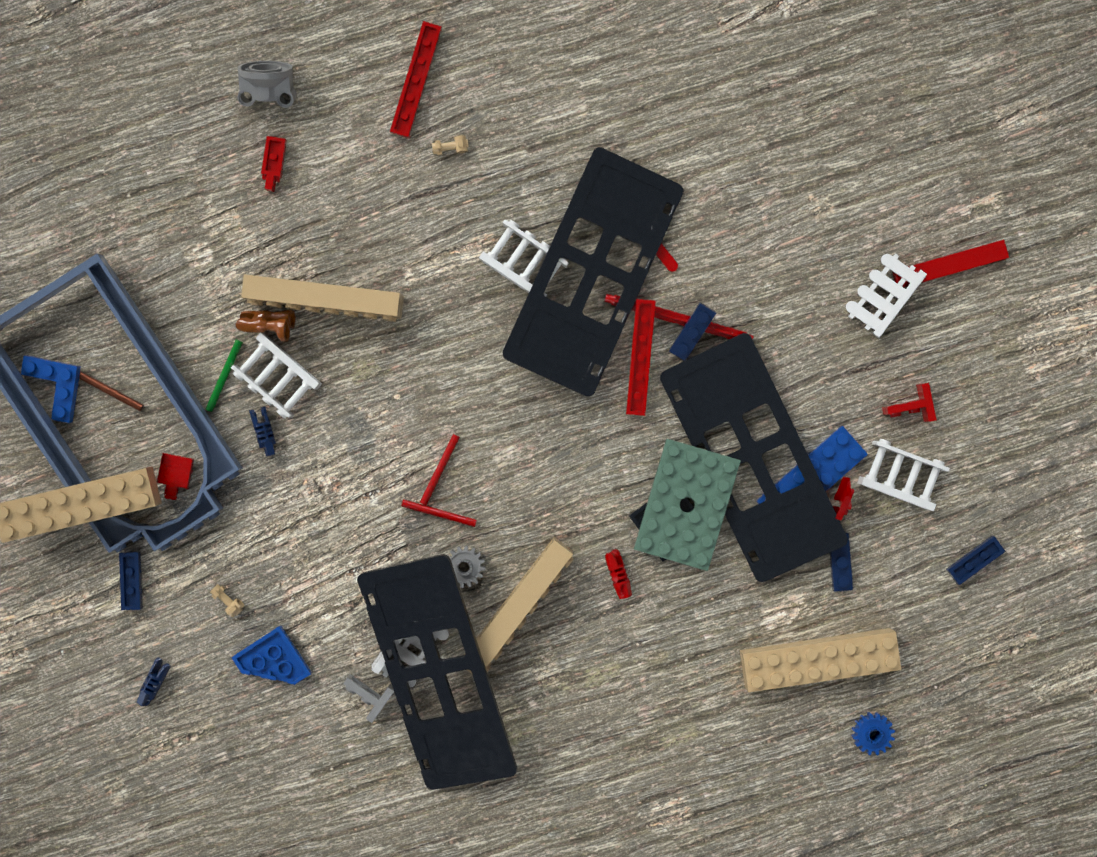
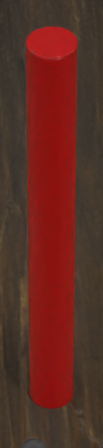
M452 435L420 500L421 504L427 505L460 438L459 436Z
M404 499L401 505L404 508L475 527L477 521L476 519Z

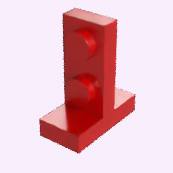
M929 383L916 385L919 400L882 407L883 415L890 414V418L902 416L901 412L908 411L909 414L922 411L924 422L936 421Z

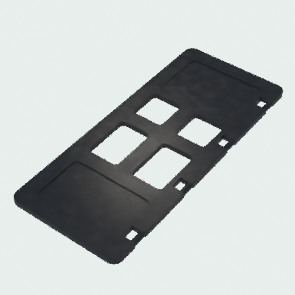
M602 147L594 149L502 352L503 358L583 396H592L597 389L684 192L683 187ZM666 203L672 206L668 215L663 213ZM578 218H582L603 229L593 254L583 252L567 242ZM616 236L625 238L641 247L631 272H626L606 261ZM642 257L648 259L645 268L639 266ZM560 258H565L585 268L582 280L568 307L544 296L545 289ZM598 276H603L623 286L622 294L608 324H603L583 314V309ZM619 310L624 312L621 322L615 320ZM595 364L601 366L597 376L591 374Z
M742 333L661 373L660 381L691 445L697 447L698 444L703 443L706 450L711 451L704 433L725 422H729L741 448L726 456L741 460L740 464L744 462L750 464L766 497L764 502L741 511L731 493L730 500L733 506L726 509L725 512L728 523L757 581L766 582L847 544L848 537L840 521L835 519L837 514L749 334ZM678 389L682 400L677 402L672 394V391ZM763 404H768L778 423L779 431L761 440L754 441L742 416L750 410ZM782 444H787L803 475L804 483L779 493L763 462L762 454ZM755 550L759 560L753 562L748 552Z
M441 554L361 573L357 578V582L364 597L366 609L380 651L383 654L384 663L398 705L401 708L403 720L426 787L430 790L514 776L518 769L450 557ZM369 594H373L375 604L370 603ZM456 628L459 632L465 655L442 659L433 632ZM417 636L420 640L426 663L404 667L401 663L395 640ZM386 650L392 651L394 659L389 660ZM470 670L483 709L459 712L446 674ZM430 677L434 682L444 716L422 720L419 717L408 681ZM405 705H410L412 714H407ZM424 759H428L430 768H425Z

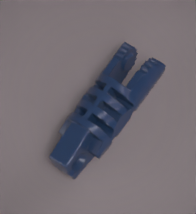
M266 406L261 407L263 423H258L256 412L249 410L259 448L264 449L266 457L275 455L273 445L276 444Z
M160 657L155 659L140 689L136 702L140 706H148L154 700L163 683L162 681H164L171 665L166 663L161 668L163 660Z

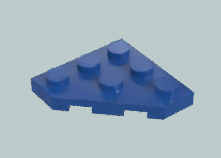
M281 625L231 657L242 674H251L294 685L312 673Z

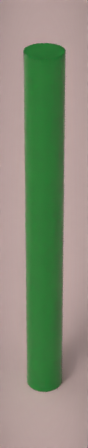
M236 339L205 408L210 412L214 410L231 367L243 344L242 341Z

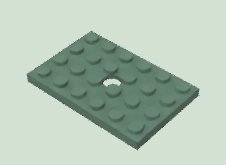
M666 438L633 549L708 571L741 460ZM685 497L692 498L695 503L694 509L690 512H684L680 508V501Z

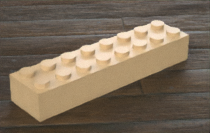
M246 274L243 277L241 298L246 299L247 303L256 306H263V303H266L267 306L273 308H282V305H286L285 308L301 311V307L309 312L320 313V310H324L327 314L339 315V312H344V315L349 317H358V314H362L363 317L377 320V316L385 321L396 322V319L402 318L404 296L397 292Z
M153 466L0 503L1 542L5 543L160 505L162 501Z
M553 537L476 638L487 672L491 668V661L493 659L496 661L502 654L503 645H508L514 638L516 628L520 630L525 624L527 618L525 616L535 611L539 598L544 599L550 591L549 585L552 582L556 583L561 577V569L563 567L567 568L573 561L572 550L557 538Z
M891 628L740 650L744 684L748 692L901 670L896 631Z

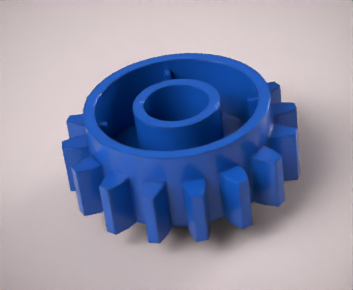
M870 712L867 713V716L860 715L861 719L859 721L855 720L856 726L852 727L855 734L851 736L856 740L854 744L857 747L860 746L859 749L862 752L866 750L868 755H871L872 751H874L878 756L879 750L886 753L885 747H892L889 741L895 740L891 736V734L895 733V730L890 728L893 724L887 721L884 715L880 717L878 712H875L874 715ZM876 730V735L870 737V732Z

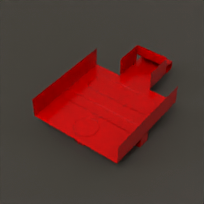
M162 453L157 483L166 484L164 498L177 500L179 487L189 488L194 459Z
M843 477L833 499L840 501V507L833 506L837 514L835 518L837 520H842L843 516L847 515L848 511L852 508L851 499L854 489H851L850 478Z

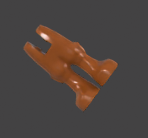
M268 310L242 311L240 319L236 322V328L248 333L274 331L280 341L287 342L290 337V328L293 329L295 327L296 316L293 310L277 312Z

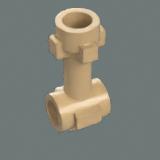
M465 135L454 137V142L441 143L440 140H436L435 143H432L433 154L439 156L442 155V151L456 149L457 153H466L469 148L468 139H466Z
M217 584L210 591L214 599L218 597L228 606L225 611L230 617L237 616L243 610L244 603L237 598L233 601L223 592L226 588Z

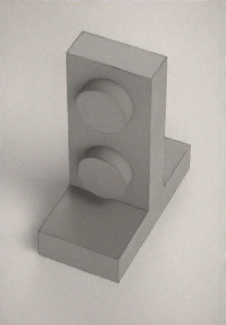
M351 674L343 683L347 691L352 694H358L362 697L361 700L364 703L374 706L366 717L371 723L394 693L392 684H389L381 696Z

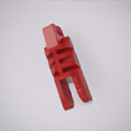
M614 549L605 555L608 571H610L609 574L612 577L611 580L619 599L629 598L632 596L628 574L626 573V568H624L625 565L620 555L621 553L619 550Z

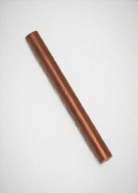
M80 371V380L138 411L143 409L144 405Z

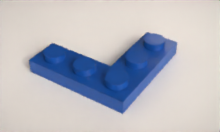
M24 355L21 375L56 382L51 419L73 423L81 366Z

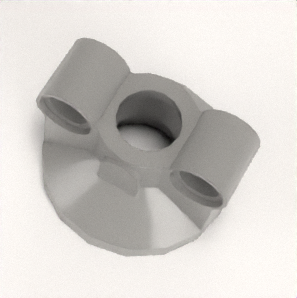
M254 61L238 66L239 93L237 99L241 105L248 107L257 100L263 102L277 101L283 108L292 106L297 98V93L293 85V69L291 64L280 61ZM244 92H249L252 95V99H247L244 96ZM282 93L289 94L291 100H285Z

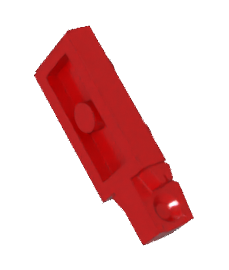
M266 137L261 174L262 179L266 180L265 189L267 191L275 192L276 182H280L282 178L287 144L285 138Z

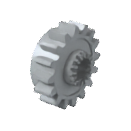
M468 545L464 549L458 546L457 552L452 549L450 551L452 556L449 557L461 588L464 587L465 583H467L468 587H471L472 581L477 584L479 582L477 577H483L480 571H484L486 568L481 566L485 562V559L479 558L481 552L476 554L475 548L468 550ZM461 562H467L469 564L470 569L468 571H462L459 567V564Z

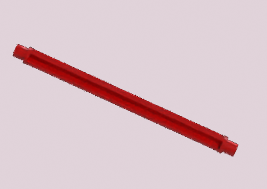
M606 294L604 302L616 307L620 296ZM635 301V303H634V305H633V308H632V311H634V312H635V307H636V301ZM655 306L654 318L677 323L682 326L690 318L688 315ZM713 322L705 330L706 333L722 336L727 339L747 333Z

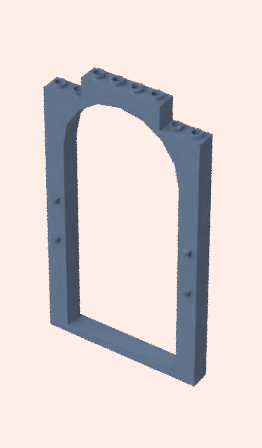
M97 253L0 315V330L88 274L195 437L204 459L202 486L195 502L180 517L163 524H144L117 515L92 521L89 524L109 553L114 550L117 553L127 547V542L130 540L135 542L142 538L143 535L154 551L158 549L164 551L172 546L170 542L174 539L179 541L188 535L187 531L191 528L195 531L204 525L202 521L209 518L212 520L220 515L219 511L223 509V506L211 488L215 491L224 485L222 481L225 479H234L240 475L238 471L243 469V467L104 255ZM0 344V390L65 487L91 481Z

